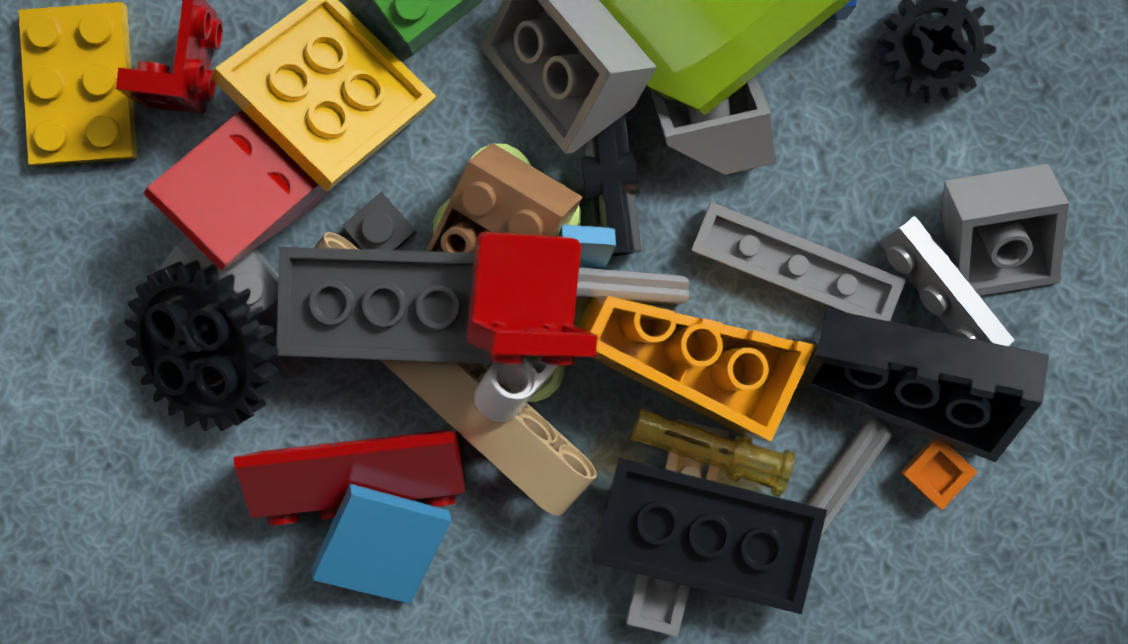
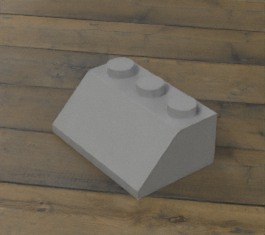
M503 0L480 46L481 50L565 154L574 153L634 108L657 68L599 0Z

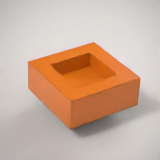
M933 438L900 471V474L939 510H943L978 473L949 444Z

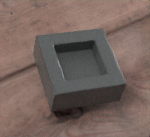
M382 192L342 225L358 245L366 250H397L417 233Z

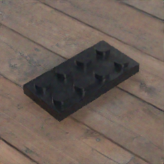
M618 457L592 561L596 564L802 615L827 510Z

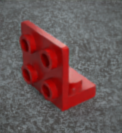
M182 0L173 74L170 73V67L167 65L139 61L137 62L136 69L118 67L116 89L142 107L204 114L206 101L211 102L216 91V84L211 80L214 70H210L212 50L220 49L223 37V23L221 19L217 18V12L206 0Z

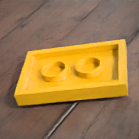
M123 2L18 10L28 164L38 167L137 159L134 103L132 99L116 89L118 67L131 69L127 6Z

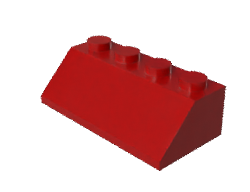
M456 429L257 451L233 457L234 468L250 517L266 516L268 526L299 522L298 513L319 510L320 520L334 519L350 484L409 500L423 498L424 504L435 507L456 504L455 495L463 494L466 491L460 433Z

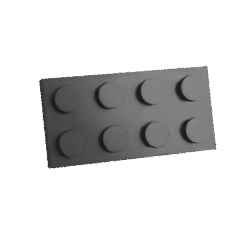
M279 247L276 347L279 353L276 355L492 364L494 361L489 360V352L466 342L475 253Z

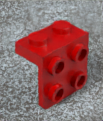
M482 232L479 234L475 243L466 342L489 352V360L505 364H522L524 355H541L542 362L555 365H573L575 356L596 357L598 334L573 326L581 256L580 242L575 238L565 236Z

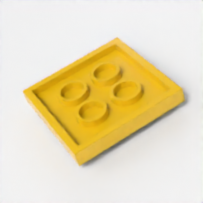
M308 0L217 66L211 78L326 192L430 108L437 97L339 0Z

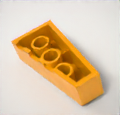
M611 296L591 298L577 326L598 334L596 357L591 358L748 439L770 442L816 346L801 341L775 337L774 335L725 325L721 322L678 314L674 311Z

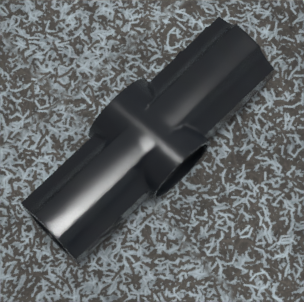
M626 114L584 144L585 156H581L586 202L591 204L592 227L615 229L616 246L611 257L641 252L635 197H639L634 151L629 150Z

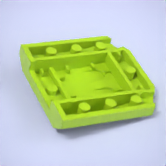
M851 0L599 1L656 65L657 68L647 86L655 94L689 106L695 112L705 116Z

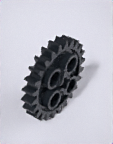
M198 260L185 265L179 261L146 276L147 282L135 288L139 297L128 301V306L136 315L126 319L125 325L135 331L136 336L125 341L126 345L138 349L139 356L134 358L131 363L133 366L144 367L146 374L140 381L141 384L148 385L153 383L157 388L153 396L155 403L166 398L169 401L168 415L172 417L183 411L185 425L190 426L199 421L203 431H208L215 426L220 431H224L232 425L238 426L253 417L255 412L267 405L264 398L275 390L268 380L279 374V369L269 363L267 359L278 354L279 351L278 348L265 343L264 337L270 335L274 330L270 326H260L257 320L264 312V308L262 306L250 308L247 304L251 290L247 288L237 293L234 291L235 276L233 274L219 279L218 269L215 264L202 269Z

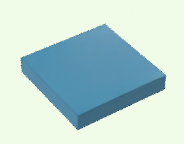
M350 484L311 567L312 580L411 604L452 521L449 510Z

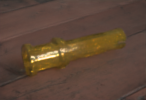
M640 408L630 437L632 441H639L681 457L724 470V475L730 481L737 483L740 479H744L770 488V493L778 497L784 493L788 485L795 461V452L785 449L780 453L753 444L752 438L745 435L742 437L737 436L732 440L696 428L695 426L648 412L643 408ZM665 433L703 445L704 447L668 436Z

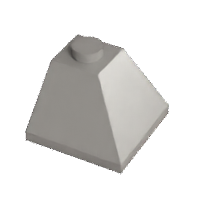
M756 76L705 116L695 112L689 106L655 94L647 86L667 146L724 175L739 171H749L757 167L776 163L771 112Z

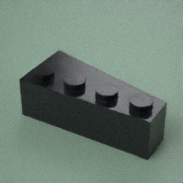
M827 309L809 341V344L816 346L798 383L800 387L996 463L1043 403L1049 354Z

